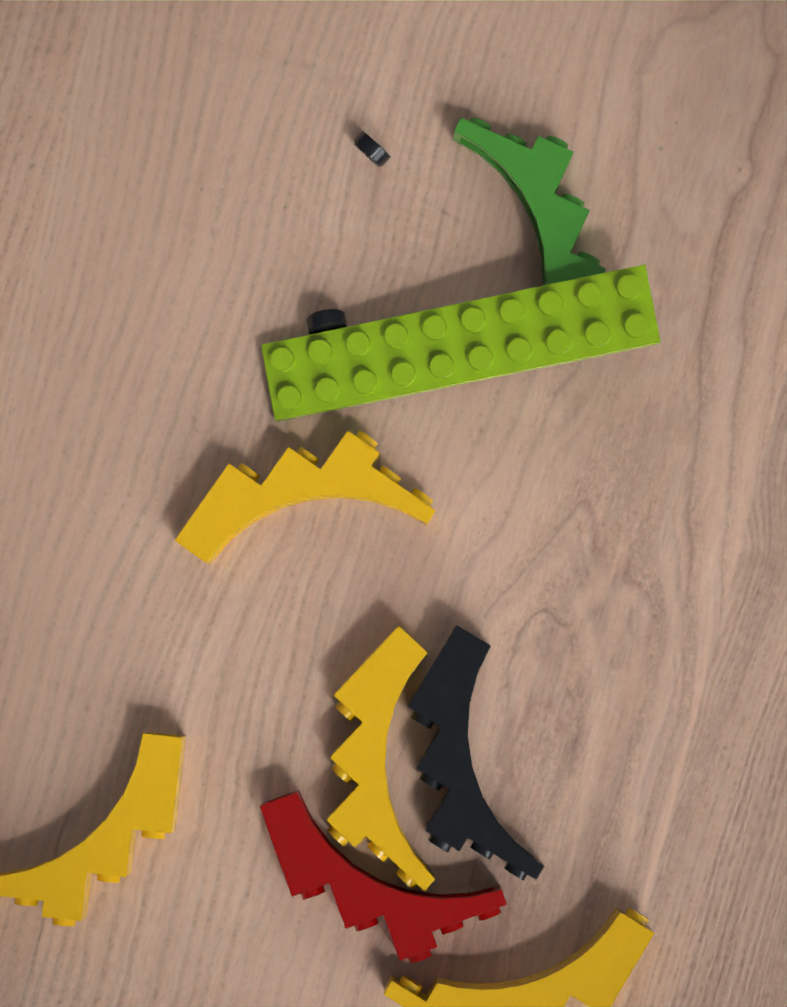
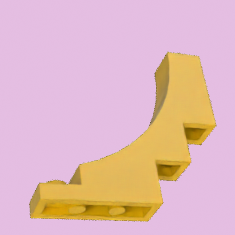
M616 907L605 924L585 945L560 963L539 973L498 983L458 982L436 977L426 995L421 993L423 986L412 978L402 975L401 979L391 975L384 987L383 995L403 1007H564L570 996L589 1007H611L649 944L654 932L646 926L649 919L638 911L628 907L625 913Z

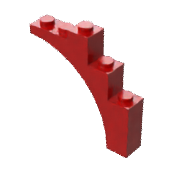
M299 790L266 801L260 805L291 896L301 894L303 900L324 893V885L330 884L345 929L355 926L356 931H362L379 923L377 917L384 916L399 961L408 958L410 963H415L432 956L431 949L437 948L434 931L440 929L442 934L454 932L464 927V920L478 916L479 921L490 919L501 914L500 907L507 905L500 885L468 893L436 894L409 890L375 877L352 863L328 840L312 818Z

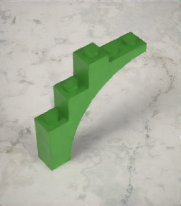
M471 117L468 121L460 118L454 130L453 141L479 155L503 176L520 198L531 220L541 253L543 286L604 273L606 268L599 266L600 260L585 252H579L578 256L571 253L590 210L584 208V202L575 196L563 194L560 197L555 194L574 153L567 149L568 144L554 136H547L546 139L538 136L533 148L530 149L525 147L527 143L523 139L507 133L503 137L490 131L491 126L480 119Z

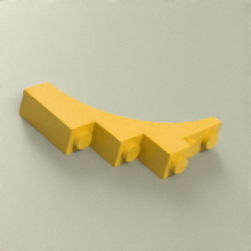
M360 430L356 435L347 431L321 469L315 466L319 459L302 447H299L297 452L288 447L262 485L257 483L260 475L243 463L238 468L228 463L174 541L210 565L231 540L254 522L282 508L311 500L344 498L370 501L401 511L426 526L436 513V510L430 507L433 500L417 488H414L410 493L398 485L401 478L390 469L382 465L378 471L373 467L380 458V452L375 450L378 443Z
M398 626L334 694L339 700L335 707L349 721L352 722L357 717L362 723L330 756L335 762L331 769L347 784L353 779L358 785L327 817L326 821L331 825L327 831L343 846L349 842L356 847L365 837H368L371 841L367 847L383 862L389 857L400 868L396 874L411 889L418 885L425 891L435 880V875L414 852L399 826L389 797L385 768L387 734L394 707L408 678L428 653Z
M155 732L143 733L136 766L123 795L106 820L82 843L64 855L34 867L0 872V896L15 898L14 904L21 906H38V901H43L41 917L52 918V924L57 926H76V921H82L87 917L92 874H97V881L119 883L121 877H127L132 873L136 830H142L141 837L151 839H165L166 833H173L176 830L186 736Z

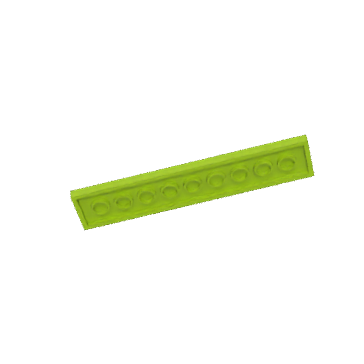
M644 264L261 345L274 418L276 422L658 345L661 344L646 265Z

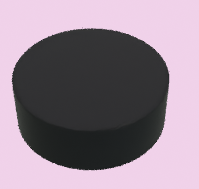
M364 131L353 141L354 145L378 167H383L391 158Z
M339 309L317 311L310 314L306 319L309 334L347 327L345 313Z

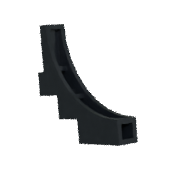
M456 625L407 707L414 710L410 717L428 729H431L434 723L440 726L416 765V769L422 772L419 777L420 780L438 791L442 785L448 788L425 826V831L431 834L428 841L446 852H449L451 847L460 852L469 838L473 841L470 848L490 860L493 854L507 862L504 869L524 881L527 875L537 880L544 868L543 863L517 844L496 820L482 796L472 767L468 740L469 707L477 674L491 646Z

